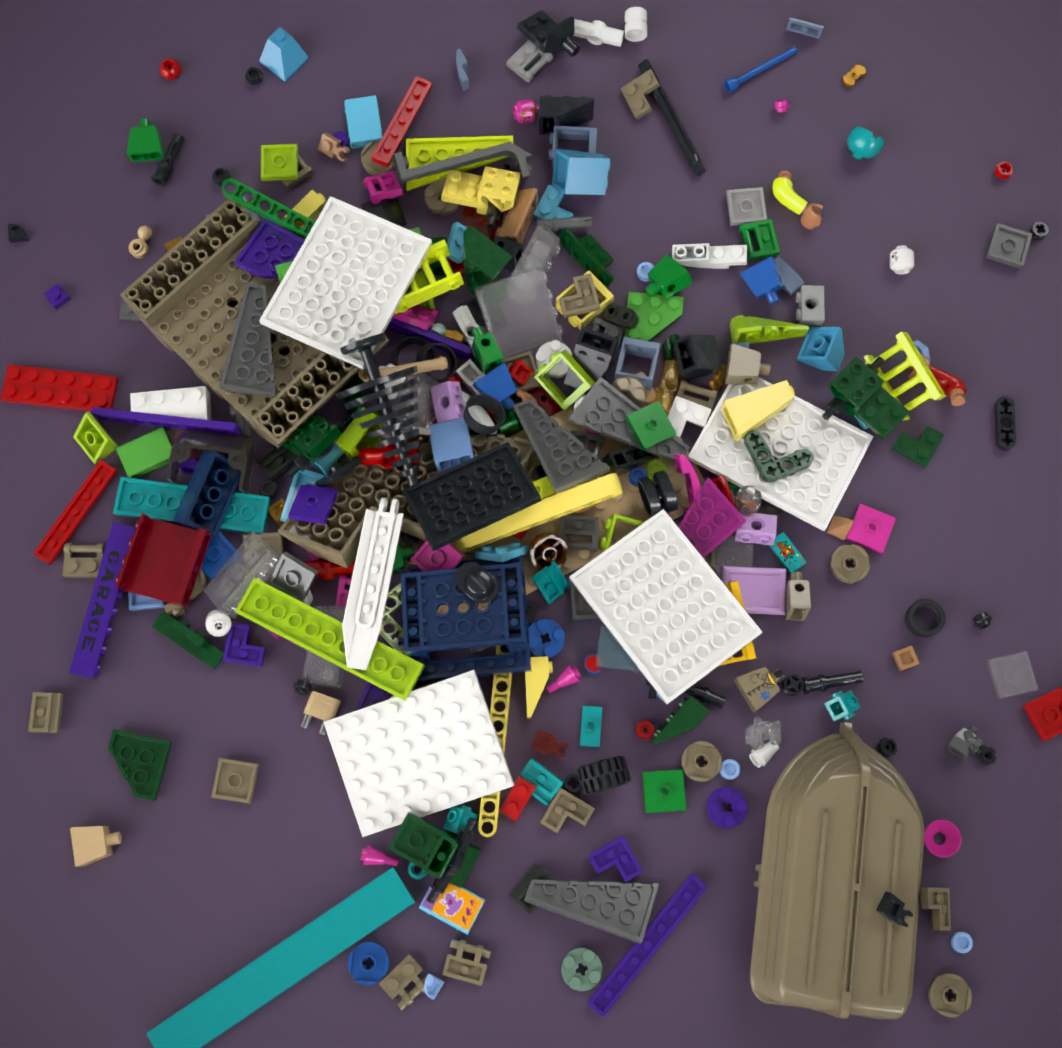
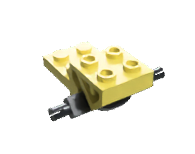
M504 164L502 169L485 166L483 176L449 169L441 201L477 208V213L485 214L489 218L486 225L488 229H494L495 222L500 220L501 213L514 207L521 173L509 171L510 166L508 164Z

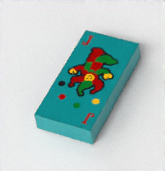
M784 532L775 537L774 545H768L789 574L807 563Z

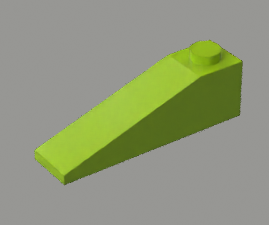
M743 315L735 316L729 324L732 344L744 342L753 344L804 337L809 331V326L752 316L744 317Z

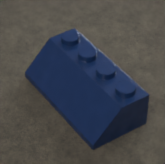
M202 451L173 521L194 530H199V528L205 529L213 537H216L245 467L215 451Z

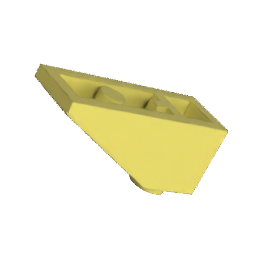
M548 656L531 657L532 671L525 672L527 719H532L548 683L549 673H553L552 661L548 662Z

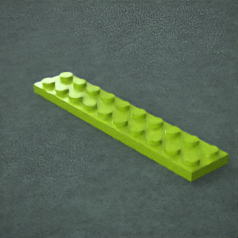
M256 578L252 580L235 611L237 614L404 701L414 688L425 667L424 664L377 641L367 670L348 668L342 622Z

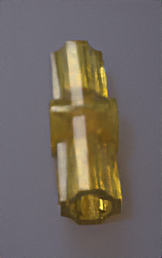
M666 360L664 363L654 403L660 401L667 416L670 412L674 392L678 388L677 380L680 373L678 362L674 360Z

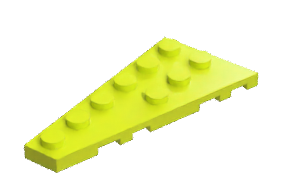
M513 135L406 139V156L409 169L506 142L513 143ZM500 156L452 170L465 172L509 156ZM449 171L406 182V189L409 191L447 178Z

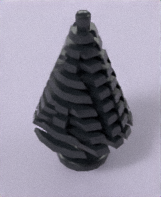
M380 333L340 348L343 355L360 352L370 381L339 392L336 396L339 399H343L374 389V393L345 403L344 406L350 409L378 399L379 404L351 415L357 419L382 410L383 416L360 423L359 425L364 429L386 421L387 427L370 432L367 435L372 439L390 432L391 438L377 442L375 445L378 448L395 444V449L382 454L385 458L399 455L400 459L390 464L393 468L403 466L404 470L398 472L401 478L407 477V483L411 487L420 483L416 476V473L420 471V465L414 467L412 465L413 461L420 459V455L416 453L409 456L408 451L419 447V440L406 445L404 440L418 435L419 428L402 434L400 428L419 422L418 416L397 423L396 417L418 410V403L394 412L392 406L418 397V391L389 400L388 395L417 385V378L389 388H385V384L416 373L417 366L381 377L371 349L373 346L385 341V334Z

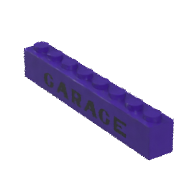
M112 523L69 670L70 674L94 679L95 675L99 676L102 664H98L100 656L104 657L107 645H104L106 637L110 638L113 626L109 625L111 618L115 619L118 610L115 604L117 600H121L123 590L116 587V577L121 572L123 558L128 553L129 541L134 536L135 527Z

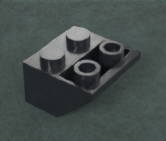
M688 335L673 340L679 371L686 381L722 371L714 335Z

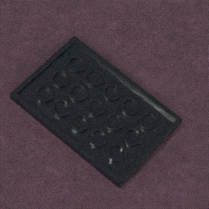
M508 442L402 490L433 551L542 501L540 494Z

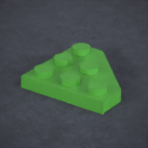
M629 292L627 308L634 310L638 314L639 322L632 329L625 328L624 337L650 341L655 336H658L670 324L682 317L684 297L671 296L665 298L663 295L657 294L650 297L647 293Z

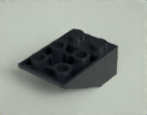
M540 96L539 135L554 133V126L576 127L592 120L594 98L587 96Z
M582 327L572 357L595 383L600 377L604 380L606 379L618 346V338ZM569 367L564 384L578 389L584 382Z

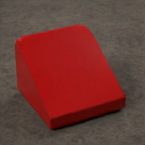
M520 359L515 360L508 368L512 380L521 386L526 383L534 372Z

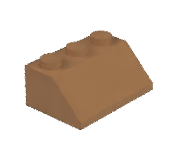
M531 188L517 191L514 207L504 213L503 225L501 228L498 227L495 237L500 236L519 243L523 242L533 219V213L538 206V189Z

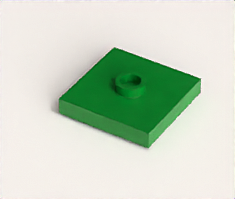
M660 401L625 417L643 451L676 435Z
M683 770L642 772L646 813L686 811Z

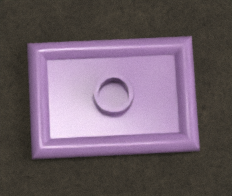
M722 566V582L738 581L744 609L748 614L786 615V569Z

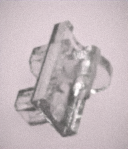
M759 716L754 717V724H750L749 728L745 729V744H750L754 750L764 747L763 740L769 739L771 745L780 744L782 740L780 721H762Z

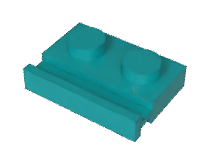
M554 561L551 562V566H546L531 578L548 604L563 594L565 588H570L563 573Z
M533 757L520 773L521 777L536 785L532 796L546 806L564 783L562 779Z

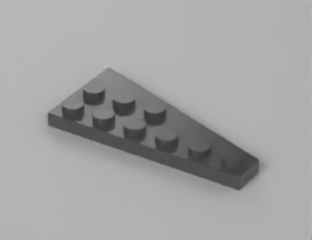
M249 282L246 284L219 387L224 390L274 398L276 396L271 331L269 327L260 324L259 321L268 306L265 285Z
M600 377L567 421L642 450L625 418L641 408ZM674 436L644 451L675 462L673 454L685 455L690 447Z
M531 398L513 405L514 411L556 494L611 471L610 466L600 461L596 454L586 449L581 441L567 429H563L554 418H550L545 413V410Z
M531 880L524 901L641 944L659 883L631 884L620 882Z

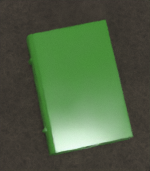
M164 427L153 430L116 448L127 476L134 479L179 459Z

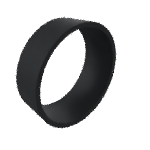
M409 336L400 340L393 351L395 365L399 366L398 356L403 348L411 344L424 346L429 342L419 336ZM431 347L428 351L431 355L432 360L434 357L433 348ZM419 374L409 375V377H419V376H420Z
M432 342L420 348L416 356V362L425 361L427 351L436 345L443 347L448 352L451 359V369L444 379L434 378L428 372L419 373L425 381L436 384L447 380L454 374L457 359L449 346Z
M477 394L467 400L463 417L466 424L473 431L480 434H492L504 423L506 413L503 406L493 397ZM476 405L486 407L494 413L498 424L496 426L480 424L472 418L468 408Z

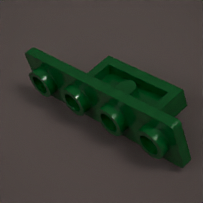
M564 228L558 238V242L586 272L590 271L608 289L614 277L605 267L611 265L614 259L590 234L578 239L568 228Z
M162 612L152 627L213 670L216 669L223 659L224 652L206 641V635L199 630L195 632L190 630L189 627L191 625L183 619L177 621L166 612Z

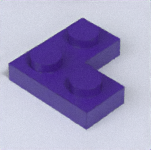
M231 622V629L228 632L222 661L262 668L266 648L247 645L251 626Z
M624 836L587 855L597 874L615 864L624 881L627 882L643 872Z

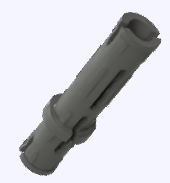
M589 215L536 220L537 232L548 230L557 232L564 228L592 227V217Z

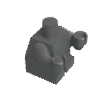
M970 725L968 729L963 728L949 743L947 751L963 761L966 760L970 751L976 754L983 743L982 739H975L977 728Z

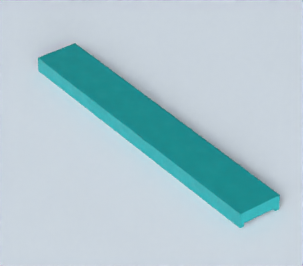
M392 867L147 1032L148 1038L154 1048H202L416 901L396 868Z

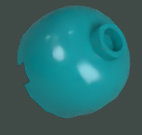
M858 126L852 127L847 138L848 148L853 153L852 157L858 160L875 157L885 144L881 137L878 136L876 139L873 136V132Z

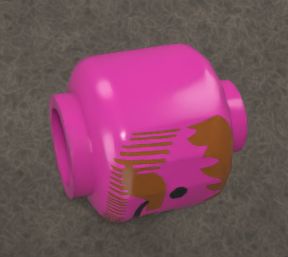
M532 99L518 100L516 105H513V117L519 124L534 123L537 116H539V105H536Z

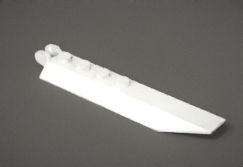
M381 498L377 512L366 509L342 624L348 668L367 670L381 630L404 515L403 513L397 514L400 505L398 499H393L390 513L386 512L388 506L387 498Z

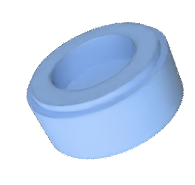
M649 262L641 263L637 268V277L641 281H650L648 272L654 265Z
M727 759L722 762L720 774L723 778L732 780L739 775L740 766L735 760Z
M959 931L951 936L950 944L956 952L967 953L972 949L973 940L968 933Z

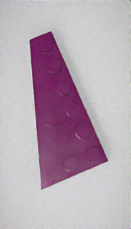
M708 477L678 528L702 558H705L747 521Z

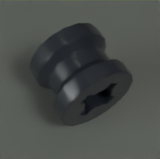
M789 675L782 682V689L789 696L797 695L804 688L803 679L798 675Z

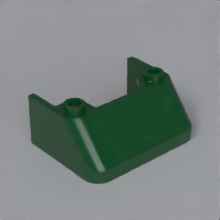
M468 226L463 232V261L468 285L467 289L473 295L477 294L493 307H497L514 288V285L498 274L511 260L512 256L477 229Z

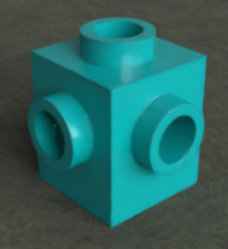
M841 690L831 695L832 700L824 703L833 721L842 717L844 720L855 716L854 711L860 709L858 700L851 690L843 693Z
M460 804L459 808L453 806L449 810L443 829L458 833L461 827L465 828L470 817L477 820L478 814L472 813V808Z

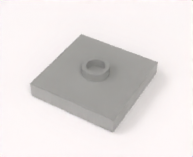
M763 187L726 191L730 226L767 220Z

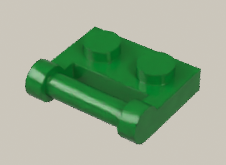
M772 219L739 226L744 243L747 245L748 262L780 254ZM750 231L755 233L759 251L754 252Z

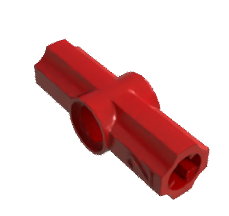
M395 444L382 448H362L359 450V458L362 461L361 465L380 464L385 468H393L390 463L400 458L399 455L385 458L382 454L395 449ZM418 447L408 451L409 456L419 453Z
M356 557L349 568L322 558L302 562L318 571L316 578L320 577L323 580H331L336 578L337 575L353 574Z

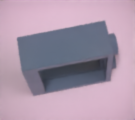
M554 126V133H550V144H553V148L549 149L548 160H552V167H554L555 149H558V139L589 141L588 152L596 153L597 128Z
M624 337L616 367L615 379L632 375L644 383L645 390H651L661 343ZM632 355L653 359L649 377L622 372L625 356Z

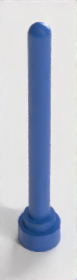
M792 47L737 78H727L724 80L726 91L728 93L736 91L739 84L796 54L798 48Z

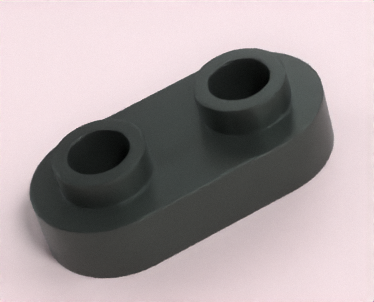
M611 304L605 309L604 316L612 324L632 329L639 322L638 314L630 308Z

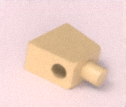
M108 826L70 828L75 867L86 866L112 855V845L122 843L121 833H110Z

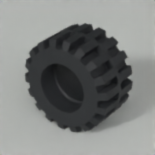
M624 756L603 759L581 766L576 770L584 795L602 792L628 784L631 781Z

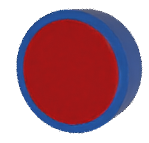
M597 654L588 655L584 660L585 670L590 674L599 673L603 668V659Z

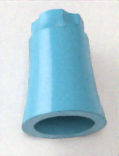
M334 442L331 452L324 458L315 460L311 466L320 474L327 475L331 471L330 468L335 465L344 453Z

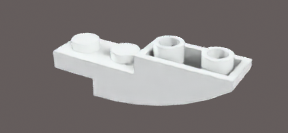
M709 243L672 245V258L682 266L729 269L731 265H747V245L710 246Z

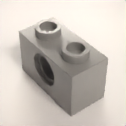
M802 285L799 292H796V303H799V309L796 310V320H799L800 325L822 327L825 321L824 286ZM806 304L812 305L813 309L806 307Z

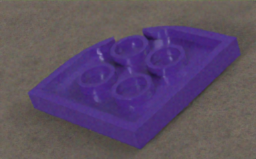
M264 218L234 263L237 267L257 277L267 279L278 278L275 266L294 261L305 239Z

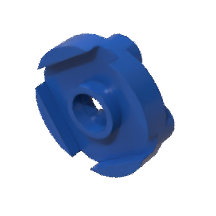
M540 619L529 626L530 652L536 657L548 656V658L558 654L563 648L565 633L561 626L550 619ZM547 633L550 641L542 644L540 635Z
M364 942L358 945L348 958L350 974L355 981L362 985H373L382 980L390 966L387 950L376 942ZM368 957H371V961L374 962V966H371L370 969L363 965V961H366Z

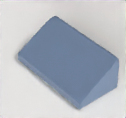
M790 17L786 30L820 39L824 26Z

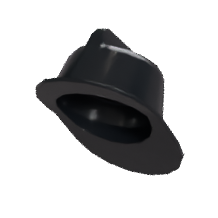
M474 562L465 563L456 571V585L474 602L481 604L489 603L496 597L499 588L497 580L480 564Z

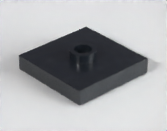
M356 456L341 465L337 463L330 468L331 472L315 483L318 487H323L335 481L362 461L359 456Z

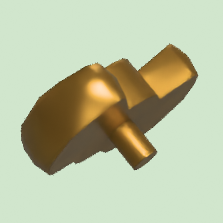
M855 65L847 75L842 77L843 84L848 88H853L859 77H865V68L861 65Z
M722 364V371L716 372L712 379L709 380L710 389L719 391L720 386H723L727 366Z

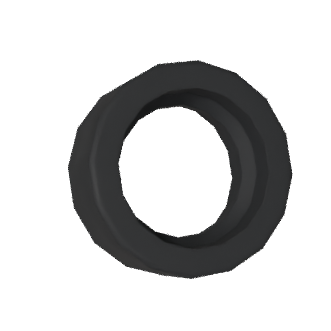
M922 599L916 601L908 608L905 614V623L912 634L927 638L934 636L942 630L945 624V613L937 602L930 599ZM927 607L935 613L936 624L933 628L924 630L916 625L914 614L917 609Z

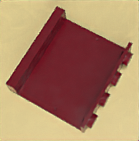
M142 513L136 522L134 536L129 541V550L123 558L121 572L116 577V587L126 592L187 608L212 534L205 529L199 528V530H194L156 520Z

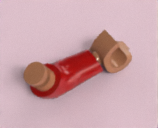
M921 354L941 389L946 393V396L950 397L951 404L953 406L963 405L965 403L964 394L967 392L963 380L929 365L930 362L927 357ZM914 366L908 367L913 370L908 376L909 380L916 376L917 371Z

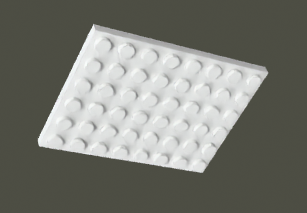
M330 196L261 316L260 324L364 369L365 365L360 352L343 355L340 348L364 338L384 333L426 256L432 240ZM375 345V346H373V347L371 348V349H372V353H373V351L375 350V348H376L377 345Z
M758 377L755 384H729L687 459L718 476L725 475L726 480L825 531L874 436L833 415L828 421L825 420L822 414L826 411L795 396L789 406L755 430L762 434L775 460L807 449L813 453L814 461L810 467L774 482H766L761 477L744 444V438L739 441L735 440L721 408L725 400L773 384ZM751 437L750 441H754L756 444L757 439ZM757 453V457L760 460L767 459L765 453ZM802 456L801 459L797 461V465L802 460H805L807 462L808 458H804ZM790 462L783 463V467L786 470L793 468ZM778 467L774 471H770L768 469L767 474H771L773 476L775 471L779 470Z
M664 509L569 577L666 704H669L762 634L760 628Z
M475 670L411 691L405 701L394 697L324 722L362 837L402 824L409 811L421 818L514 786Z

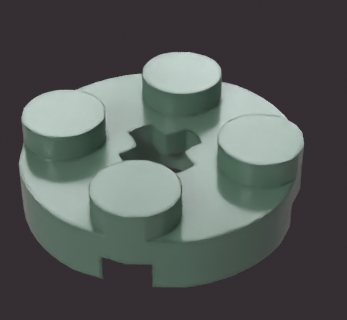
M583 947L575 948L569 951L563 959L561 965L562 977L565 983L574 990H590L601 979L602 963L592 950ZM582 963L583 966L588 967L585 975L576 972V969L579 968L578 964Z

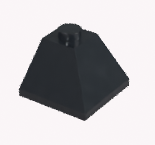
M397 198L384 199L379 204H373L371 201L361 204L362 210L399 226L407 225Z

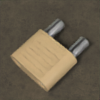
M312 691L303 712L305 716L301 727L307 729L311 717L323 720L319 733L326 735L327 731L324 722L335 718L341 701Z

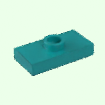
M582 706L580 746L600 747L602 707Z

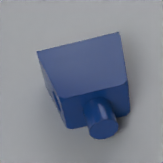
M771 256L740 273L758 299L766 297L770 305L780 301L776 291L783 288V282L775 258Z
M505 363L472 384L480 394L491 396L501 403L506 412L515 405L510 396L517 389Z

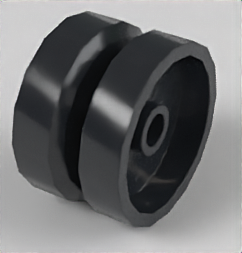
M664 470L655 472L652 478L653 481L648 476L637 479L639 493L650 518L660 512L662 508L667 513L678 509L673 486Z

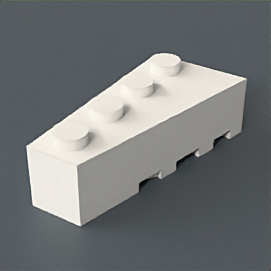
M206 386L130 393L132 412L212 420L211 393Z

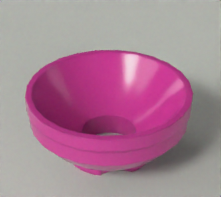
M935 820L925 828L924 845L931 854L937 857H950L960 848V831L950 821ZM937 832L942 833L945 838L941 845L936 844L933 839Z

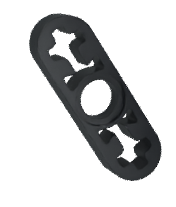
M1003 396L994 405L995 434L997 447L1002 451H1008L1016 444L1014 401L1008 396ZM1003 402H1004V404H1005L1006 406H1008V407L1005 409V414H1003V413H1004V406H1000ZM1002 419L1008 420L1010 427H1002L1000 421ZM1005 433H1008L1006 435V440L1010 441L1008 445H1006L1005 442H1002V440L1005 438Z

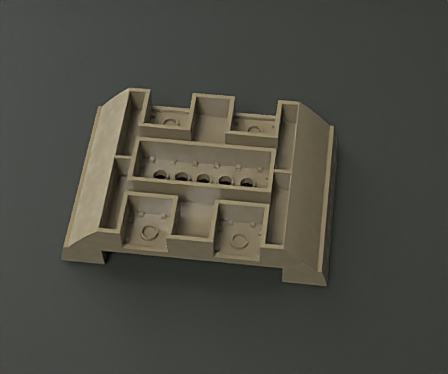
M227 199L124 290L120 296L168 350L176 352L193 369L196 376L221 400L225 399L260 437L279 448L296 429L303 425L309 417L331 399L361 368L270 328L271 336L277 338L272 343L276 396L274 398H267L224 390L219 387L247 282L266 286L268 304L280 285L279 278H260L235 265V260L253 236L259 224L257 219L244 207ZM235 300L238 304L235 307H229V302ZM387 337L384 342L376 346L373 351L374 357L389 343ZM284 348L290 350L286 356L280 355V351Z

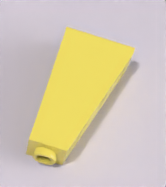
M785 380L725 400L721 410L735 440H741L749 431L755 430L789 406L795 397L793 387Z

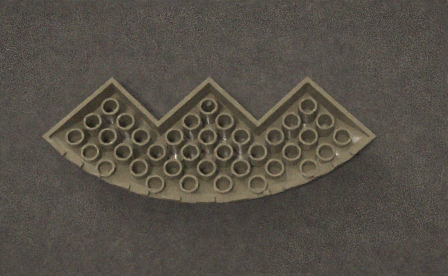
M487 434L470 435L474 457L508 442L528 474L535 455L529 440L519 437L514 439L506 438L505 435L501 434L497 436ZM428 439L426 444L419 445V462L412 463L413 467L420 465V471L416 473L419 482L439 474L434 461L430 439ZM359 464L335 481L324 486L325 488H333L338 491L326 524L291 520L288 517L278 530L279 534L313 555L349 568L357 556L366 509L377 512L381 498H387L388 506L386 512L390 513L393 499H398L400 502L397 514H404L400 532L424 541L427 540L402 491L409 488L407 477L401 478L398 472L404 470L403 466L385 468L380 464Z

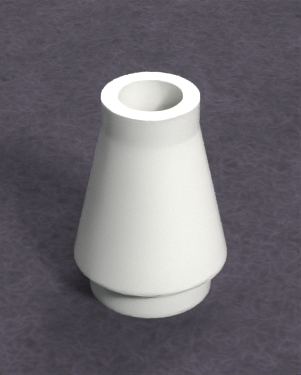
M771 740L753 749L749 755L750 760L758 768L765 766L776 751L779 750V746L774 740Z

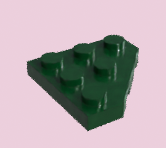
M113 729L108 750L118 764L117 766L124 779L130 785L132 793L135 797L156 801L172 742Z

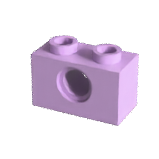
M446 381L430 388L437 423L463 418L465 406L459 382Z
M738 511L747 522L735 531V541L774 545L777 515L749 514V512L745 514L746 512Z

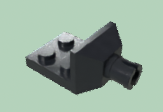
M541 10L518 23L517 29L543 53H557L565 50L571 57H574L581 50V45L573 40L575 32L573 16L557 24Z

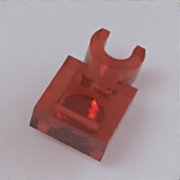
M538 730L531 749L548 756L553 751L557 757L564 758L565 755L559 753V748L565 747L568 749L569 746L563 742L555 743L556 736Z

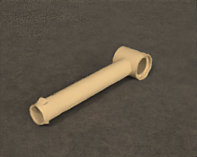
M440 356L437 359L379 369L381 377L413 366H417V372L414 374L433 370L443 371L448 368V362L446 357ZM366 367L359 371V377L364 383L370 381Z

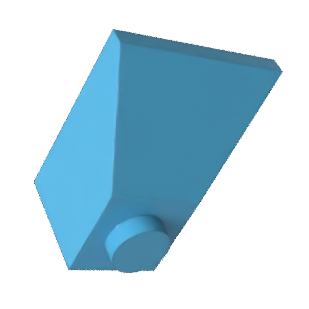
M279 27L267 39L259 61L286 83L309 60V57L296 40Z
M810 327L797 360L823 371H838L845 356L842 329L840 327Z

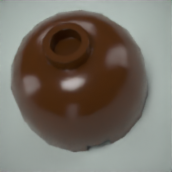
M541 533L535 536L529 545V558L532 564L540 571L546 566H551L552 561L561 568L567 560L568 547L565 541L555 533Z

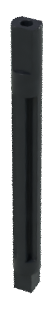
M645 59L638 67L642 74L651 69L656 76L660 86L653 90L652 94L695 175L700 176L706 172L702 161L650 61Z

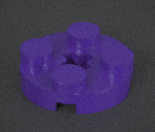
M723 787L715 790L709 796L707 812L710 820L715 825L722 828H732L742 823L746 817L748 804L738 790ZM730 803L732 811L724 813L722 811L724 809L722 804Z

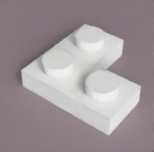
M676 396L668 415L676 432L675 436L680 438L686 421L704 428L711 409Z

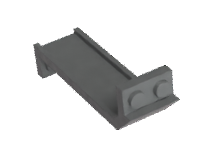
M511 142L409 169L407 156H403L402 152L394 153L401 183L500 156H509L514 160L517 172L521 173L520 181L527 180L530 172H532L530 161H527L532 155Z

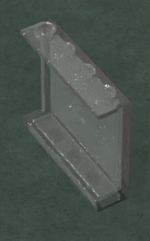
M539 267L474 288L487 331L492 333L504 357L503 361L506 360L505 357L552 342L553 340L562 341L561 335H563L561 325L557 324L556 318L558 313L556 307H552L551 300H553V296L545 283L548 282L547 275Z

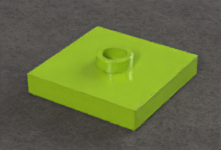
M261 145V180H298V145Z

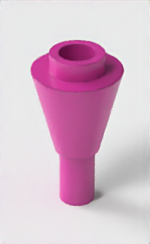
M569 665L556 681L546 688L551 694L560 687L580 682L579 677L581 674L576 666L572 668Z
M369 845L367 849L363 848L360 857L363 865L387 864L397 867L398 858L386 856V854Z

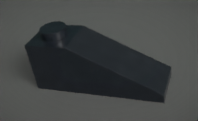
M630 446L609 452L600 461L610 466L611 471L603 474L604 476L617 473V476H620L634 468L658 459L659 456Z

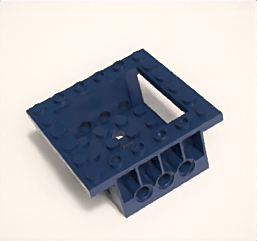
M523 555L504 562L480 559L461 561L455 569L423 572L417 565L407 566V573L401 574L404 652L408 657L425 665L417 681L448 679L471 670H475L477 676L532 671ZM474 562L480 564L497 580L498 593L489 602V606L485 611H480L478 609L479 603L471 600L456 585V571L465 563ZM462 603H466L469 606L468 610L464 613L458 611V606ZM441 605L448 606L446 614L441 615L438 613V608ZM507 645L510 654L432 661V651Z

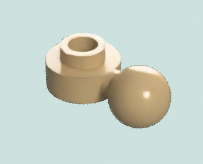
M145 225L138 229L139 239H134L129 244V252L139 259L144 258L148 254L149 247L145 242L152 237L151 228ZM137 245H140V248L138 250H135V247Z

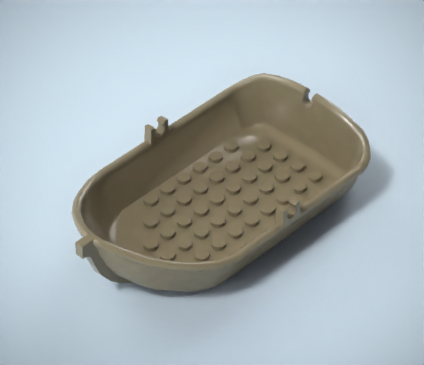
M841 722L839 733L831 734L804 747L787 764L771 792L766 813L762 862L755 867L756 871H759L758 880L754 881V886L758 887L759 891L750 983L755 996L766 1004L808 1008L842 1019H847L849 1014L880 1020L899 1019L906 1012L913 991L925 830L919 806L904 778L887 759L865 744L853 732L852 723ZM885 891L894 894L905 903L903 909L913 913V917L905 916L904 918L908 927L891 922L876 911Z

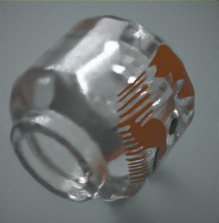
M751 485L741 487L736 494L737 509L745 514L757 512L761 506L762 495L760 490Z

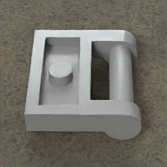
M528 40L506 62V65L522 79L530 83L533 80V76L547 62L550 63L553 60V56L551 53H543ZM539 56L541 57L529 71H525Z

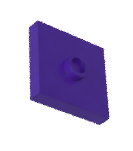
M301 484L288 514L289 519L326 524L338 495L337 489Z

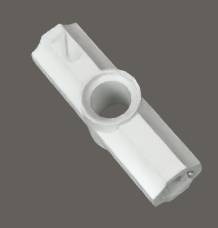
M574 19L575 32L573 36L585 38L594 45L606 43L621 47L624 30L607 27L604 22L598 20L590 23Z
M467 305L461 306L453 311L452 314L464 335L465 341L472 347L474 336H469L467 333L479 326L476 324Z

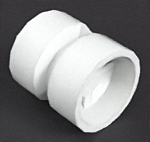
M641 7L627 9L624 14V21L626 23L625 38L632 42L644 40L647 37V11Z

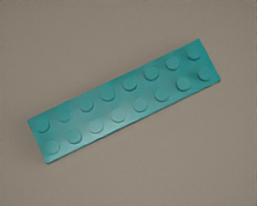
M121 477L113 514L140 518L141 514L144 513L156 520L177 523L173 519L187 486ZM234 492L219 529L250 534L265 533L271 498Z

